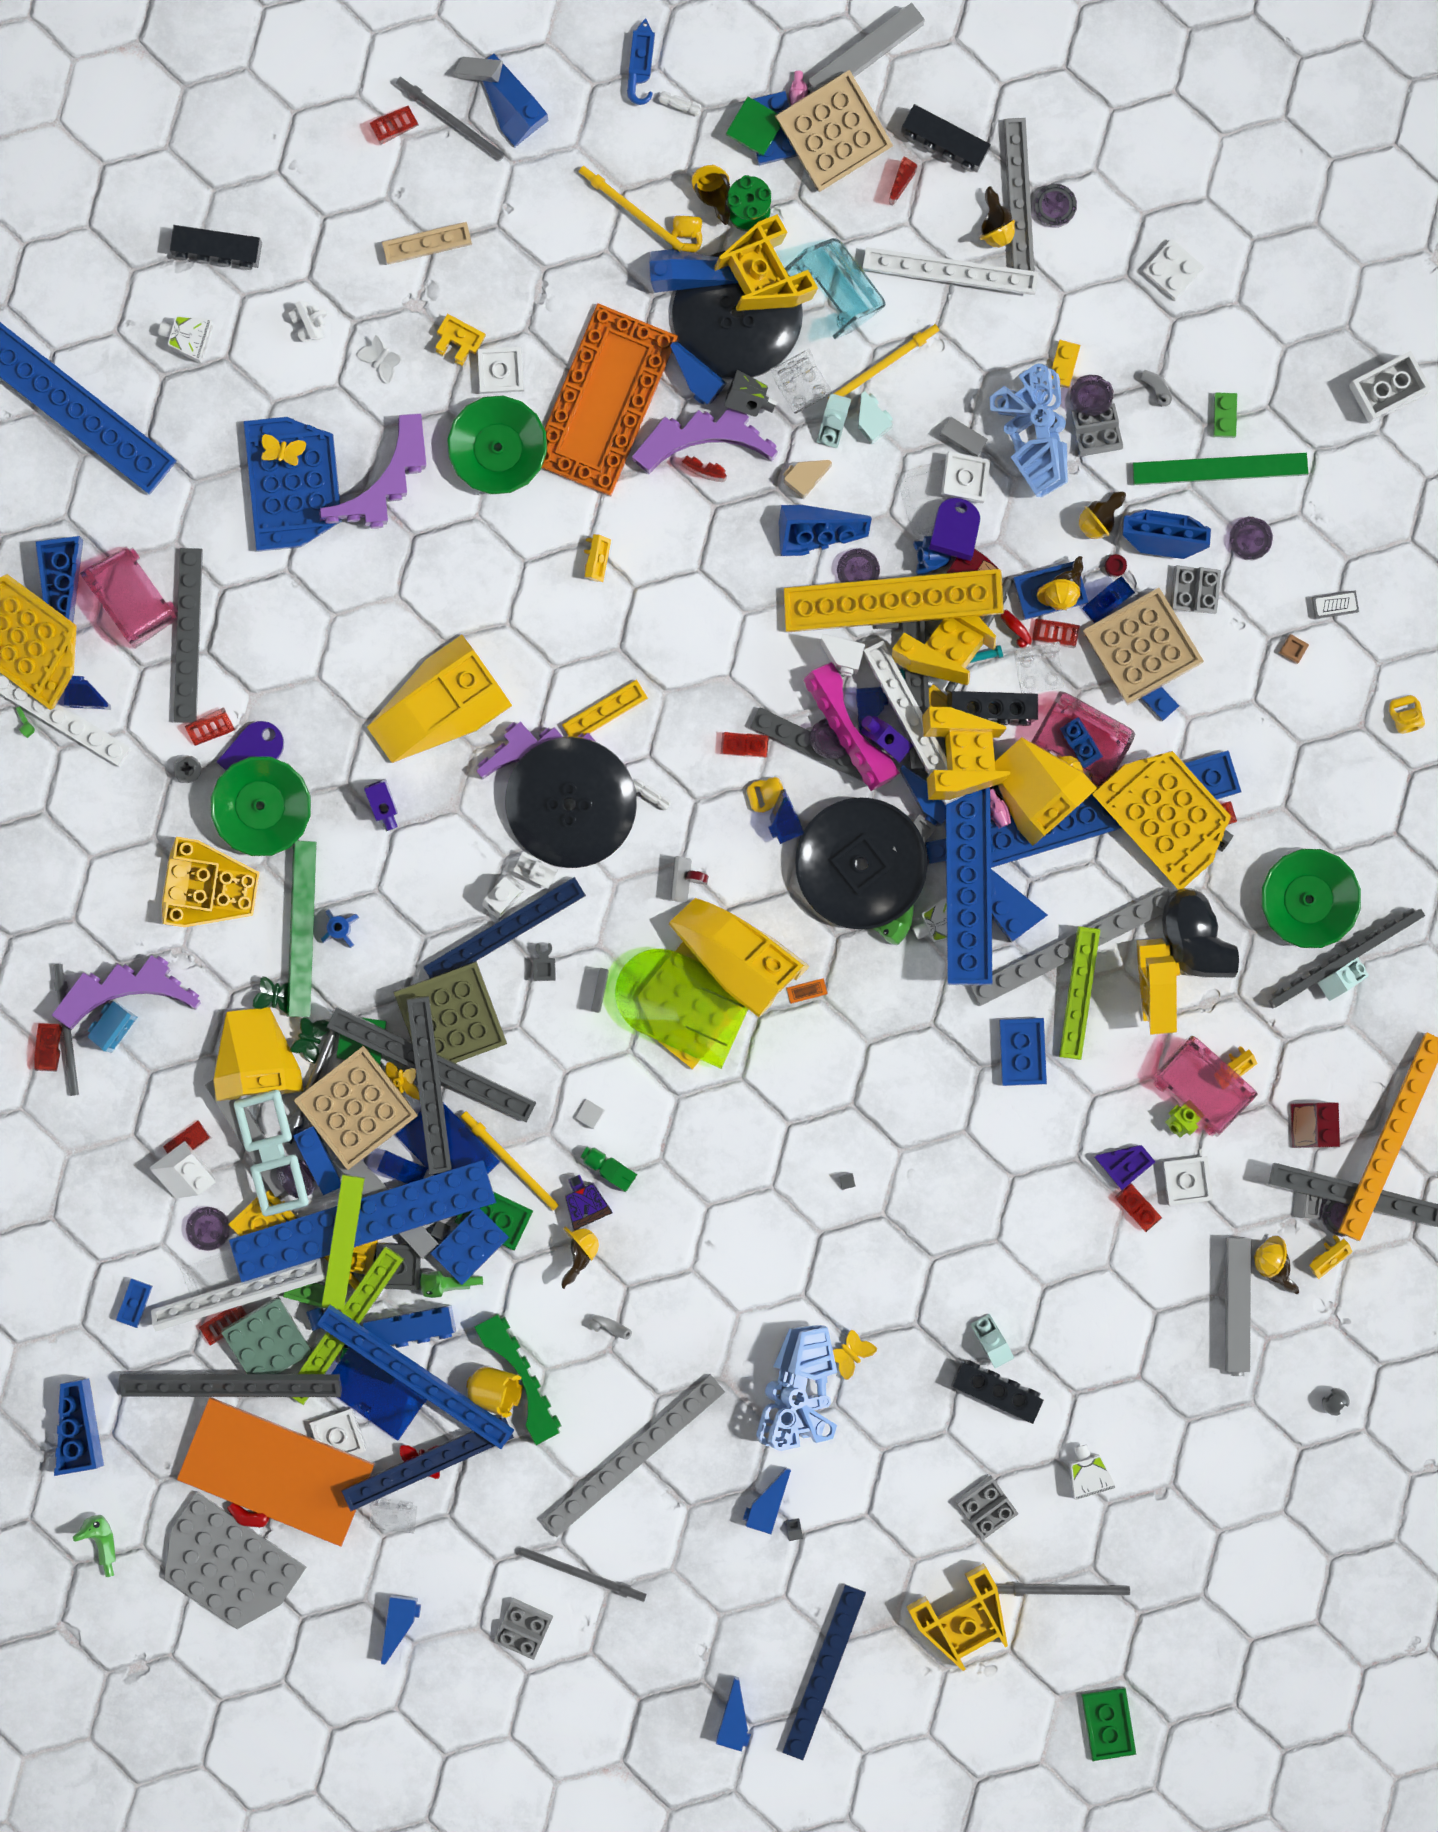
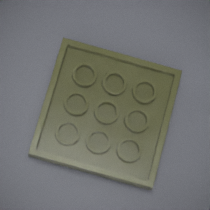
M477 961L393 992L411 1041L412 1035L407 999L429 996L436 1053L454 1063L507 1044Z

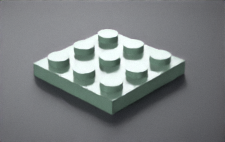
M279 1296L221 1330L222 1335L247 1374H278L313 1352Z

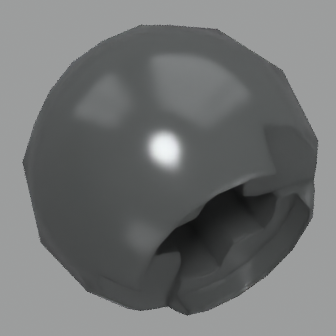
M182 756L174 764V775L183 783L194 782L201 774L200 762L193 756ZM186 764L193 767V770H190L188 775L182 771V768H186Z
M1333 1388L1331 1389L1332 1393L1327 1398L1323 1397L1322 1406L1330 1415L1338 1416L1341 1414L1340 1410L1344 1406H1349L1350 1400L1344 1390Z

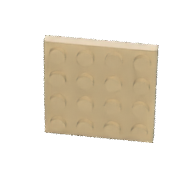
M850 70L845 71L775 115L818 192H821L893 147Z
M1160 588L1153 590L1083 630L1085 637L1127 706L1204 662Z
M362 1046L294 1100L347 1170H350L418 1116L365 1046Z

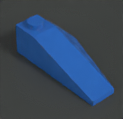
M492 54L489 58H487L492 60H500L495 54ZM502 64L499 82L483 81L500 129L514 147L549 121L547 112L504 64Z
M675 249L651 251L650 279L654 293L738 283L729 266L715 271L714 267L719 257L686 251L679 252Z
M781 505L778 522L781 556H803L810 554L809 551L817 548L824 550L829 548L831 544L838 542L844 544L868 537L872 518L868 515L808 505Z

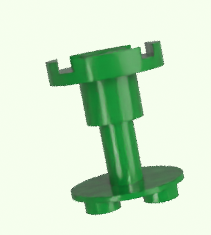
M745 175L731 185L728 192V207L730 209V221L737 229L748 232L759 221L770 217L771 190L762 179Z

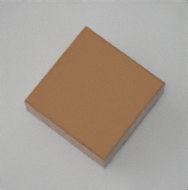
M1289 634L1279 654L1298 664L1309 644Z

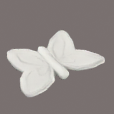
M378 335L374 336L372 346H366L357 353V356L362 361L369 363L376 361L373 365L375 368H378L380 365L379 373L385 383L391 382L395 373L394 366L398 365L402 360L400 355L394 352L389 353V348H384V343Z

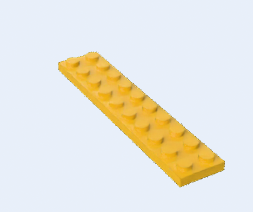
M1001 569L784 588L786 632L1004 614Z

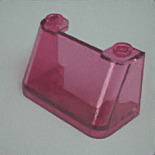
M126 546L88 567L80 574L123 636L136 649L176 621L178 617L175 613L178 610L171 601L166 602L139 565L137 560L140 557L134 548L129 549Z
M1059 691L1031 742L1049 753L1053 751L1060 756H1072L1079 761L1060 730L1061 727L1079 717L1103 755L1101 759L1086 768L1082 766V768L1089 771L1091 782L1100 786L1117 771L1136 734L1125 724L1078 698Z
M1192 1035L1182 1042L1151 1077L1155 1081L1153 1084L1157 1089L1162 1092L1164 1090L1171 1091L1203 1120L1204 1131L1212 1137L1214 1135L1216 1137L1220 1136L1258 1095L1252 1086L1204 1043Z

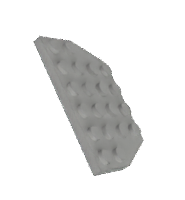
M196 1492L171 1529L164 1579L231 1626L239 1629L280 1606L307 1567L250 1527L239 1525L230 1513L201 1493Z

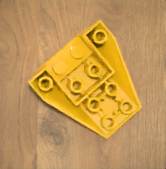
M1023 737L995 761V771H1010V775L1003 783L998 784V787L1009 807L1017 829L1032 846L1097 789L1081 770Z
M175 837L168 859L163 891L162 924L190 927L253 916L259 872L199 840Z
M270 1007L226 1012L213 1078L216 1101L233 1100L244 1095L262 1094L273 1090H279L281 1094L304 1091L301 1069L293 1053L290 1051V1047Z

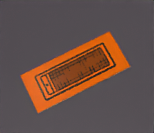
M824 978L787 988L791 1004L828 994Z

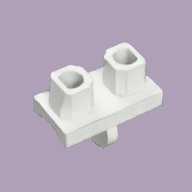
M301 300L296 302V307L289 312V315L294 323L303 321L305 325L304 328L298 330L300 340L306 342L312 339L321 340L324 338L321 327L325 325L323 318L327 316L326 310L319 311L317 305L311 306L309 302H302Z
M522 852L513 872L549 889L558 871L557 868L525 852Z

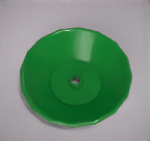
M504 395L482 397L466 405L453 420L447 438L448 458L457 476L471 488L488 494L512 493L528 485L541 470L547 453L546 431L538 415L522 401ZM500 444L502 449L495 451L494 446Z
M249 757L232 764L218 778L211 795V819L218 835L234 850L250 856H272L289 849L304 834L311 817V795L303 777L288 763L273 757ZM262 801L264 803V807L262 809H257V802Z
M1299 849L1284 855L1269 869L1262 886L1261 908L1268 925L1282 940L1300 948H1323L1340 941L1354 927L1361 910V888L1354 871L1339 856L1323 849ZM1307 895L1312 897V903L1310 904L1305 901Z

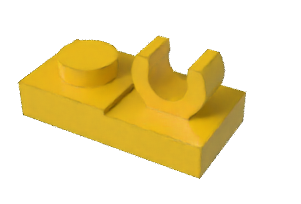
M593 534V538H586V541L592 544L590 550H584V553L588 554L584 577L596 582H603L611 539L599 534Z
M1239 1046L1238 1049L1241 1055L1234 1057L1230 1053L1231 1062L1221 1066L1214 1074V1078L1222 1090L1258 1064L1254 1054L1249 1049L1245 1052L1244 1048Z
M1332 1236L1336 1244L1329 1246L1325 1242L1324 1246L1327 1252L1316 1256L1309 1266L1318 1279L1353 1252L1345 1239L1340 1241L1338 1236Z
M378 1240L354 1248L351 1272L367 1274L374 1262Z

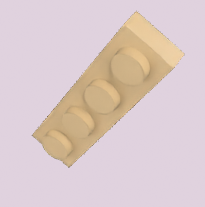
M467 222L384 241L382 245L387 264L389 265L472 245Z

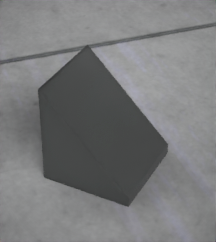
M1227 830L1224 831V836L1218 846L1221 852H1223L1234 836Z
M853 1173L839 1176L842 1190L856 1187Z
M438 1221L431 1235L444 1240L450 1226Z
M800 1519L787 1520L789 1541L803 1539Z

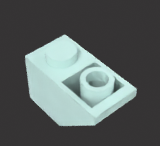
M864 391L861 394L858 429L873 444L892 428L893 423L891 421L893 418L886 410L882 411L878 407L879 402L872 393L868 395Z
M830 393L817 443L838 448L851 399Z
M1356 958L1319 981L1318 985L1327 999L1331 1001L1353 988L1369 975L1364 965Z
M990 1313L970 1324L995 1369L1014 1359L1005 1338Z

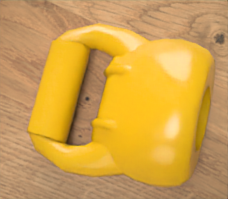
M676 215L674 217L671 234L675 238H696L697 244L683 243L685 246L681 251L697 252L702 244V219L694 216Z
M1408 695L1390 702L1389 713L1395 721V726L1399 733H1410L1425 726L1422 707L1415 696ZM1412 703L1415 704L1414 709L1400 711V713L1394 710V708Z
M778 777L754 781L746 790L751 809L755 812L764 813L773 807L782 806L786 802L784 789ZM754 787H760L765 804L763 807L759 805Z

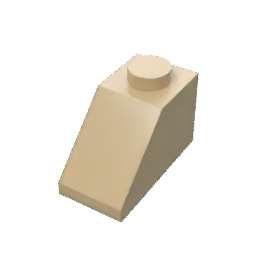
M830 460L798 462L795 467L790 465L783 474L785 476L784 483L804 499L832 467V462Z

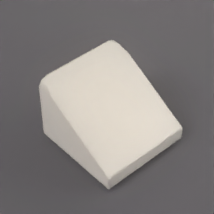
M586 1099L575 1118L595 1129L605 1110Z

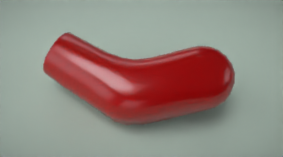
M1004 610V614L1000 615L1001 620L1019 636L1016 644L1025 649L1028 644L1031 645L1032 643L1029 632L1011 612Z
M235 1503L227 1507L239 1525L259 1528L266 1526L269 1522V1517L263 1513L248 1512Z

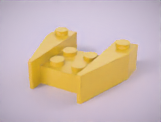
M778 214L759 221L719 256L714 267L716 271L729 266L745 295L740 298L736 306L737 311L795 307L812 300L818 290L809 270L789 277L777 256L774 247L781 245L788 233Z
M979 616L941 619L942 622L925 644L904 632L892 648L894 662L910 672L968 685L970 671L965 668L983 644L992 650L995 649L996 635Z
M929 707L922 715L924 737H945L947 770H933L927 778L928 800H951L1001 784L1010 775V771H995L993 738H999L1005 732L1006 726L951 707Z
M1163 938L1136 940L1143 1021H1149L1150 1035L1176 1033V976H1180L1179 962H1175L1173 956H1170V947L1166 945Z
M984 1563L964 1574L975 1596L941 1615L936 1616L926 1596L906 1606L919 1631L962 1671L966 1670L961 1661L962 1657L996 1638H1000L1004 1647L1008 1646L998 1588Z

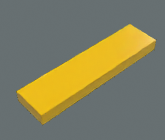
M636 679L563 723L562 726L569 737H578L581 733L584 735L587 733L591 734L644 702L648 697Z

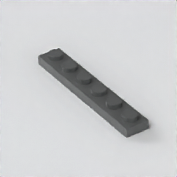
M761 707L759 708L750 728L863 782L861 774L856 766L852 764L848 753H844L846 755L838 759H829L821 756L811 745V731ZM817 735L818 745L821 744V750V739H823L824 751L829 753L838 752L832 749L834 742Z

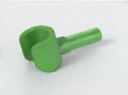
M19 706L16 710L24 724L19 730L28 738L34 733L35 729L28 722L21 706Z

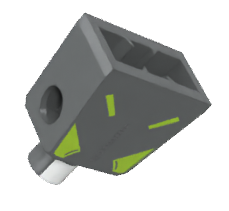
M737 370L728 388L724 406L756 417L761 408L772 413L777 401L766 396L767 385Z

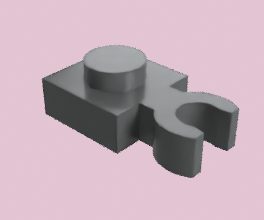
M537 943L535 950L539 955V959H533V981H556L555 958H549L552 952V945L548 943V950L542 952L540 951V944Z

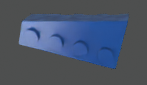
M80 536L36 541L43 601L71 622H74L83 539Z
M991 869L992 918L1008 940L1013 942L1048 916V914Z
M452 1305L363 1323L365 1329L389 1345L395 1344L396 1348L409 1346V1341L417 1340V1344L429 1342L431 1337L439 1336V1339L450 1338L452 1333L456 1332Z
M89 1378L60 1384L59 1425H57L58 1443L55 1454L56 1468H54V1476L87 1471L104 1466Z

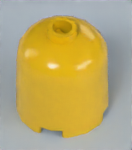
M488 1366L481 1367L467 1380L468 1398L482 1409L507 1418L512 1415L509 1411L513 1405L518 1406L523 1390V1385L519 1384L521 1376Z

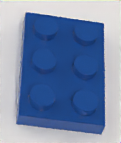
M785 91L754 98L755 101L776 113H780L789 107ZM780 128L765 155L762 157L756 153L760 166L797 157V154L782 128Z
M1074 561L1013 578L1024 620L1062 611L1040 603L1037 598V592L1040 587L1051 582L1057 575L1071 571ZM1080 577V597L1077 603L1070 608L1088 604L1082 577Z
M1044 1018L999 1020L1002 1086L1047 1084Z
M479 1208L473 1210L431 1255L463 1285L509 1237Z

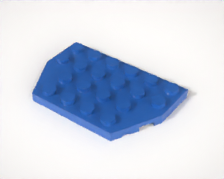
M289 417L244 421L256 551L300 548L342 522V519H339L338 523L326 524L325 521H320L319 514L320 508L340 505L334 435ZM263 435H272L278 440L280 447L283 441L286 442V446L290 442L297 440L305 441L306 448L304 452L297 456L298 465L288 464L284 460L278 461V458L262 460V454L266 451L262 445Z

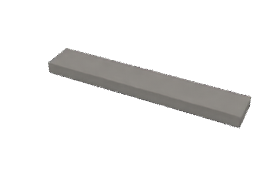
M338 1157L333 1161L345 1175L365 1178L362 1193L365 1197L389 1190L362 1160L350 1170L345 1168ZM423 1226L399 1233L422 1259L439 1245Z

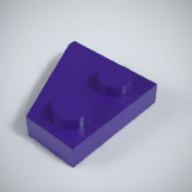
M1142 1145L1103 1153L1094 1157L1121 1190L1155 1163V1160Z

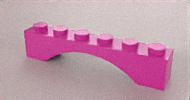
M830 662L811 671L803 680L806 688L811 692L818 708L823 712L829 726L836 733L840 744L847 751L852 764L858 769L863 782L869 787L870 791L891 782L900 772L890 756L870 744L853 725L843 700V679L834 664Z

